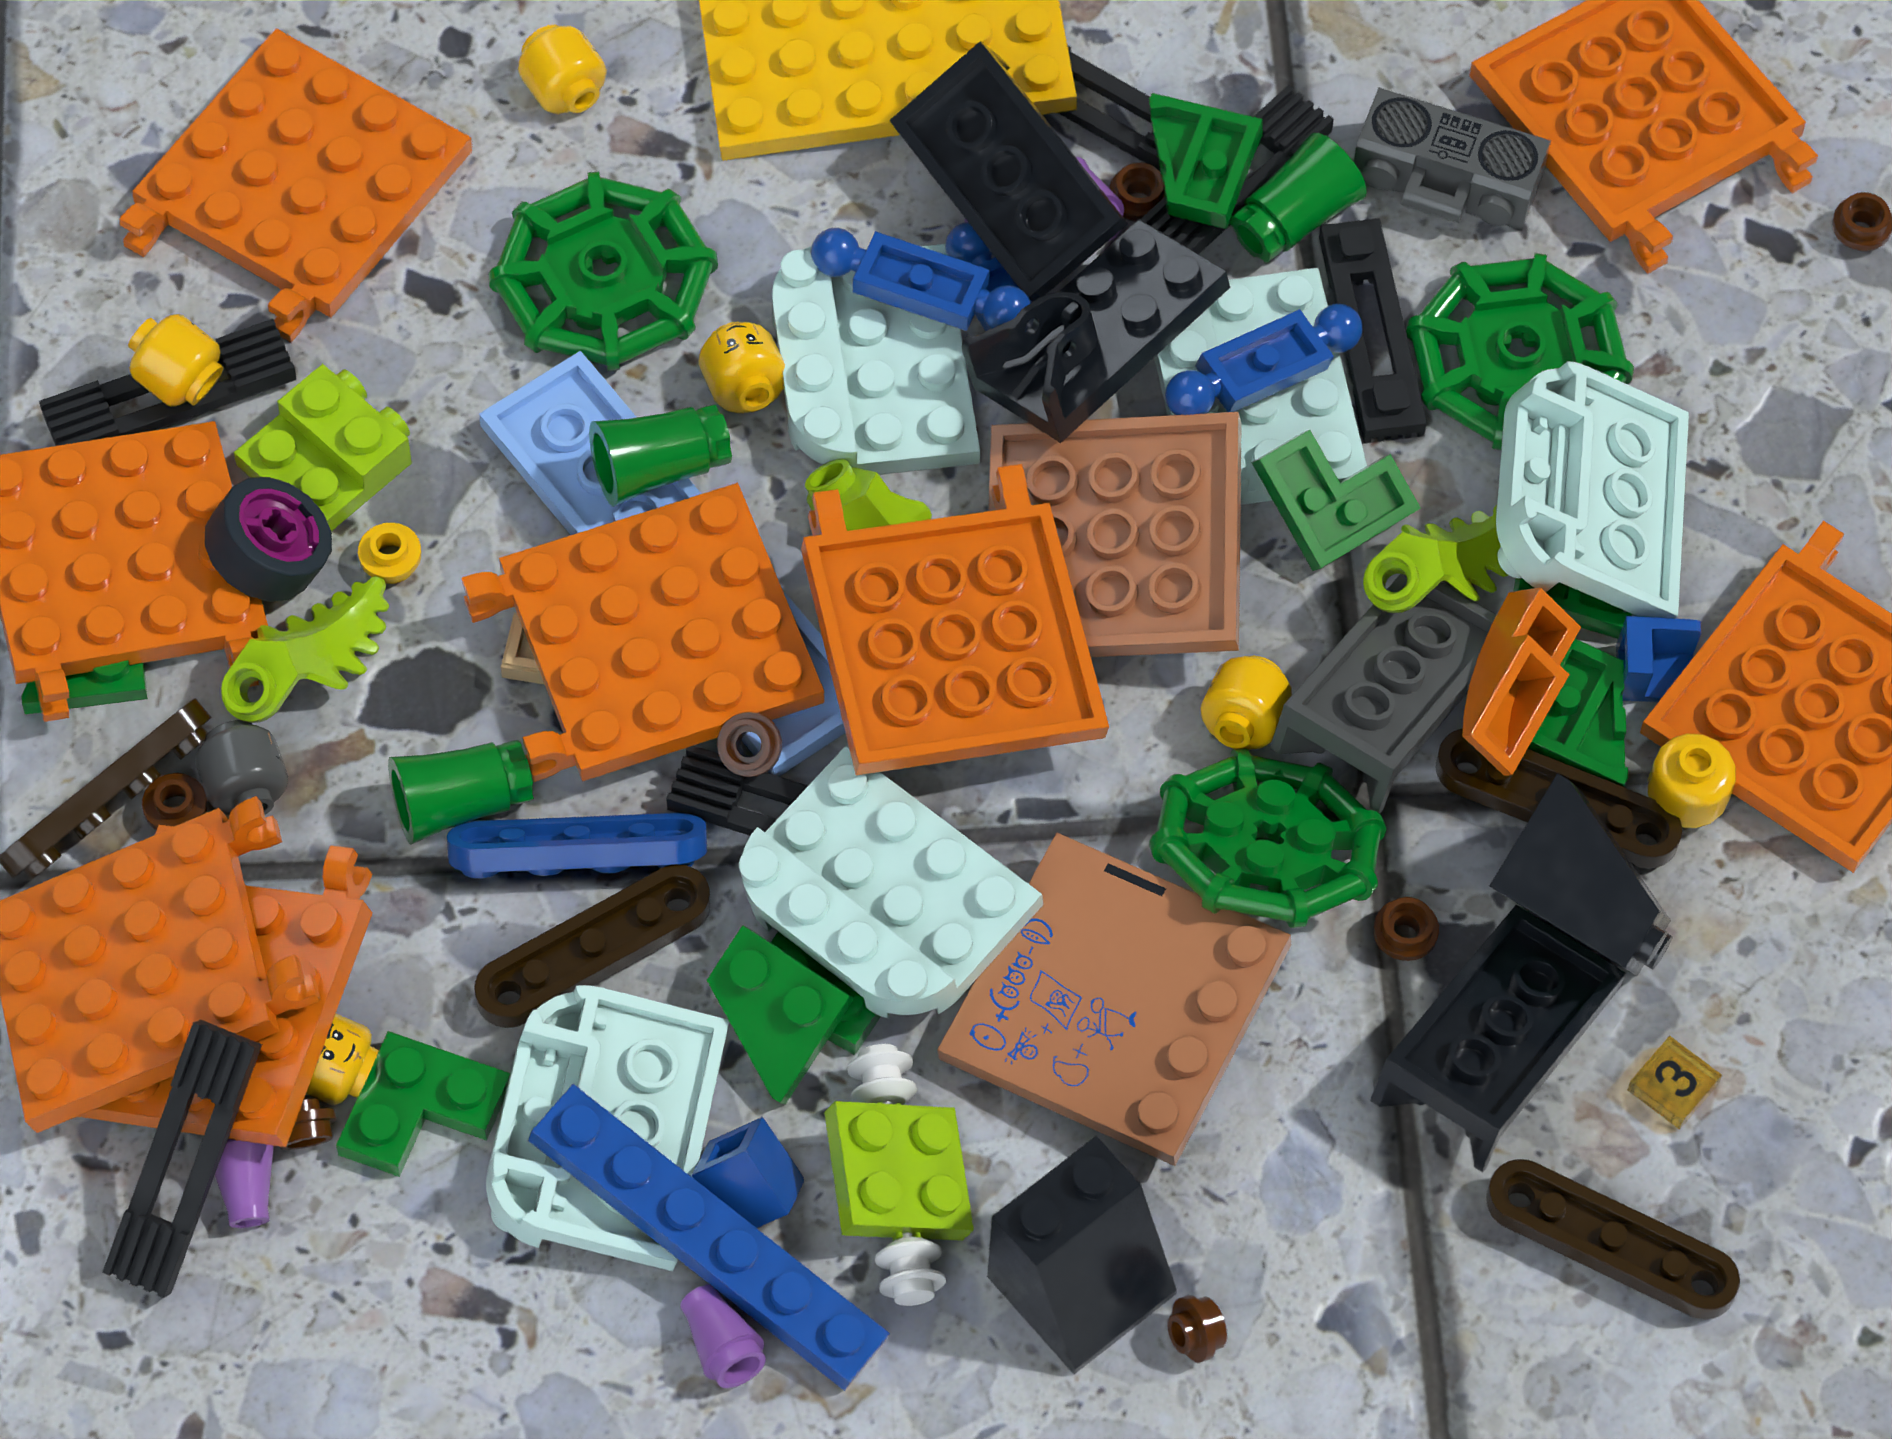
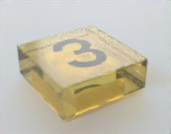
M1669 1036L1630 1080L1627 1090L1680 1130L1719 1085L1722 1074L1673 1037Z

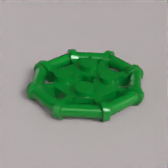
M599 171L587 172L588 178L531 204L523 201L512 211L514 221L497 265L488 273L489 287L492 291L500 294L525 335L524 345L533 352L539 353L547 350L573 356L581 351L590 362L606 365L607 371L620 370L619 364L673 339L686 340L696 330L694 318L710 274L714 273L718 268L716 251L705 245L681 207V196L671 189L660 192L600 177ZM605 203L640 211L641 213L639 216L629 213V220L615 217L613 209L606 208ZM588 205L589 209L559 223L554 220ZM660 226H665L678 247L665 250L654 231ZM538 237L547 242L545 254H541L539 261H525L533 238ZM597 259H602L606 265L615 262L619 265L613 270L614 273L610 275L598 276L592 273V262ZM667 273L684 274L675 302L663 294V283ZM541 284L552 303L541 314L526 292V287ZM646 312H650L657 319L619 337L618 325ZM567 319L574 320L575 324L584 330L593 331L601 328L602 339L560 328Z
M1535 253L1534 258L1472 266L1462 261L1450 268V277L1421 313L1411 317L1407 323L1406 335L1413 342L1424 389L1421 395L1422 402L1428 410L1438 409L1492 442V449L1502 450L1504 413L1510 397L1540 372L1549 369H1559L1569 361L1588 366L1627 385L1631 383L1633 378L1634 366L1626 358L1615 315L1618 305L1617 301L1609 292L1600 293L1546 261L1547 255ZM1526 283L1525 288L1495 292L1489 290L1492 287ZM1542 287L1571 303L1574 307L1570 309L1562 304L1559 310L1547 303L1548 295L1542 292ZM1462 299L1468 300L1475 307L1469 318L1465 317L1461 323L1448 319ZM1587 326L1594 328L1599 351L1585 349L1581 328ZM1513 339H1521L1525 347H1535L1536 351L1529 353L1527 357H1519L1511 354L1508 349H1510ZM1439 344L1456 346L1460 367L1452 369L1445 374ZM1468 387L1475 389L1478 398L1482 402L1491 406H1499L1497 416L1460 393Z
M1247 748L1233 749L1230 757L1190 774H1173L1167 778L1160 787V795L1163 802L1157 831L1150 838L1149 848L1157 862L1168 864L1202 898V908L1214 914L1224 909L1286 921L1290 928H1301L1307 925L1308 919L1353 899L1357 901L1367 900L1378 887L1375 867L1379 842L1386 834V825L1380 813L1367 810L1332 776L1333 769L1321 762L1311 767L1250 755ZM1233 784L1234 792L1213 800L1206 795ZM1319 800L1341 821L1331 822L1316 808ZM1185 819L1203 825V833H1186L1183 830ZM1257 838H1269V839H1272V840H1275L1276 842H1278L1279 845H1278L1277 843L1272 842V841H1269V840H1256V839H1257ZM1332 850H1352L1350 862L1344 863L1331 858ZM1252 883L1268 886L1267 891L1250 888V885ZM1318 884H1322V885H1319V886H1317V887H1315V888H1312V889H1310V890H1308V891L1305 892V890H1307V889H1309V888H1311V887H1314V886H1316V885H1318Z

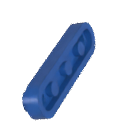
M686 813L473 821L460 824L447 833L448 862L452 867L461 870L465 876L470 878H488L504 871H528L534 875L549 876L558 874L564 869L593 868L602 873H616L626 870L629 866L657 865L663 868L669 865L681 864L691 867L696 860L703 857L707 852V827L703 819Z

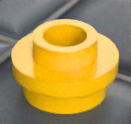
M399 523L376 525L369 529L359 542L358 557L361 567L369 576L383 578L386 584H395L406 580L416 570L421 561L422 552L419 538L409 527ZM387 546L400 547L397 552L389 555L379 552L380 549Z

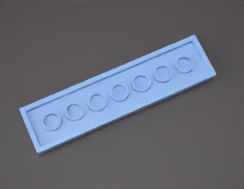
M581 351L479 413L480 427L570 535L701 494L690 479L687 478L645 492L615 507L608 503L599 484L592 460L589 441L590 423L601 420L636 418V416ZM785 592L786 600L823 686L824 703L772 720L781 734L782 751L779 760L768 773L779 777L845 734L822 635ZM748 732L742 738V742L755 756L761 749V740L755 733Z

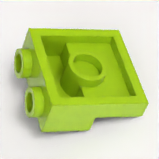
M321 364L277 401L279 415L234 452L236 465L250 478L271 477L290 483L307 494L324 513L332 532L412 464L408 439L410 430L403 418L392 408L386 406L378 412L366 402L367 392L361 382L351 372L343 369L336 375L324 364Z

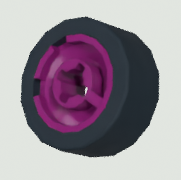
M271 477L247 478L233 486L212 513L205 525V548L212 565L227 583L247 596L268 602L289 600L303 592L323 568L332 552V532L320 508L307 494L295 486Z

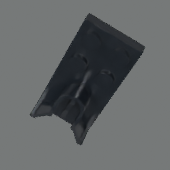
M980 41L889 121L1017 286L1033 302L1049 293L1127 226L1128 223L1008 73L1007 70L1010 67Z
M1138 220L1059 292L1049 293L1036 299L1024 307L1014 319L975 337L968 334L964 338L962 352L974 389L1059 443H1062L1230 289L1227 272Z
M1515 905L1386 1058L1370 1101L1379 1107L1405 1104L1428 1105L1465 1129L1466 1136L1470 1141L1473 1167L1480 1172H1484L1499 1138L1617 993L1626 972L1523 908Z

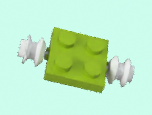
M876 1044L862 1049L858 1054L859 1057L852 1060L847 1066L848 1075L854 1079L861 1080L863 1083L852 1091V1102L834 1101L824 1112L841 1233L843 1236L892 1238V1242L875 1256L876 1265L890 1270L891 1276L885 1278L879 1284V1291L884 1296L894 1298L895 1303L898 1305L914 1306L932 1300L935 1297L934 1292L946 1284V1276L942 1272L931 1270L930 1267L931 1263L941 1257V1247L926 1239L963 1241L974 1231L955 1108L904 1105L917 1093L916 1084L911 1080L902 1078V1074L912 1067L913 1059L909 1054L898 1051L894 1045Z

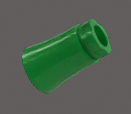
M1314 132L1307 137L1294 155L1263 186L1245 200V206L1230 218V225L1236 233L1237 240L1244 249L1253 257L1260 258L1267 263L1274 259L1281 251H1289L1309 233L1336 214L1365 199L1367 195L1366 184L1362 174L1349 155L1329 137Z
M716 405L705 406L697 410L693 407H686L666 413L630 419L592 421L589 427L590 449L595 472L606 500L613 507L653 489L683 479L707 474L710 468L729 464L732 460L727 423Z
M518 740L497 746L490 742L460 750L428 755L395 756L388 759L389 779L394 804L402 830L410 845L443 830L482 817L509 811L512 805L527 803L534 799L529 763Z

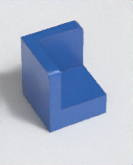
M1626 616L1616 643V658L1623 660L1625 688L1622 695L1623 701H1660L1693 659L1694 651L1701 636V621Z
M763 1117L710 1140L692 1173V1177L756 1228L788 1215L804 1183L802 1173Z

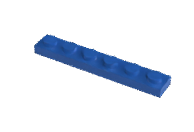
M572 1084L531 1131L528 1139L530 1143L844 1391L889 1336L890 1333L576 1085Z

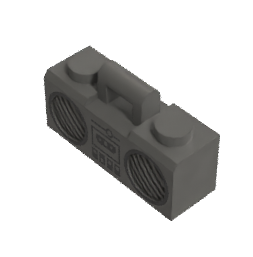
M1378 87L1358 138L1353 162L1368 185L1380 190L1391 189L1404 193L1401 202L1403 206L1457 223L1460 222L1466 207L1465 213L1480 217L1489 224L1496 226L1506 225L1523 230L1544 174L1551 140Z

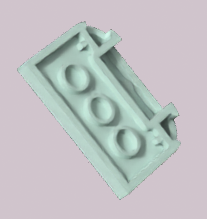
M945 244L921 246L948 255ZM811 246L803 250H793L787 253L781 261V268L773 284L772 318L777 347L785 363L783 371L784 395L788 416V433L794 449H801L811 459L823 465L833 460L845 459L851 467L874 471L879 475L980 464V446L966 361L962 352L960 329L853 293V277L856 272L850 271L846 275L839 277L823 274L812 260Z
M1311 268L1229 280L1230 289L1154 357L1167 415H1175L1167 406L1165 391L1169 381L1179 372L1185 370L1198 371L1195 365L1201 353L1299 309L1310 324L1314 326L1316 316L1322 309L1328 306L1319 269ZM1331 352L1334 358L1326 371L1235 411L1239 412L1242 423L1241 505L1273 501L1251 462L1307 430H1311L1339 482L1367 467L1339 353ZM1215 397L1214 404L1208 413L1227 412L1218 398Z
M1569 361L1559 369H1549L1540 372L1510 397L1504 413L1496 529L1501 545L1498 551V562L1504 572L1514 578H1523L1534 588L1541 587L1545 592L1557 583H1563L1638 617H1678L1689 412L1588 366Z
M846 746L766 832H763L758 827L754 830L745 845L739 861V868L748 901L755 918L768 932L772 927L864 997L867 1009L889 1019L890 1013L914 1015L936 1008L939 1014L948 1009L963 995L1044 905L1043 896L1039 891L884 774L877 772L856 776L850 749Z
M588 985L576 986L574 992L556 996L542 1004L537 1010L533 1009L517 1045L487 1170L486 1192L494 1224L502 1231L509 1232L518 1240L537 1248L541 1240L544 1239L673 1271L678 1260L676 1257L530 1143L528 1139L533 1128L569 1087L574 1084L692 1177V1173L700 1159L729 1020Z

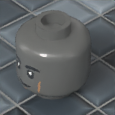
M242 720L225 722L216 726L206 735L205 742L197 751L196 768L207 800L214 810L220 808L226 815H230V812L236 805L255 796L262 802L264 814L266 815L273 809L274 802L282 796L287 788L288 773L277 741L268 729Z

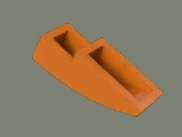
M1541 587L1509 592L1478 655L1466 698L1462 736L1504 776L1513 775L1570 675L1560 664L1581 629V626Z

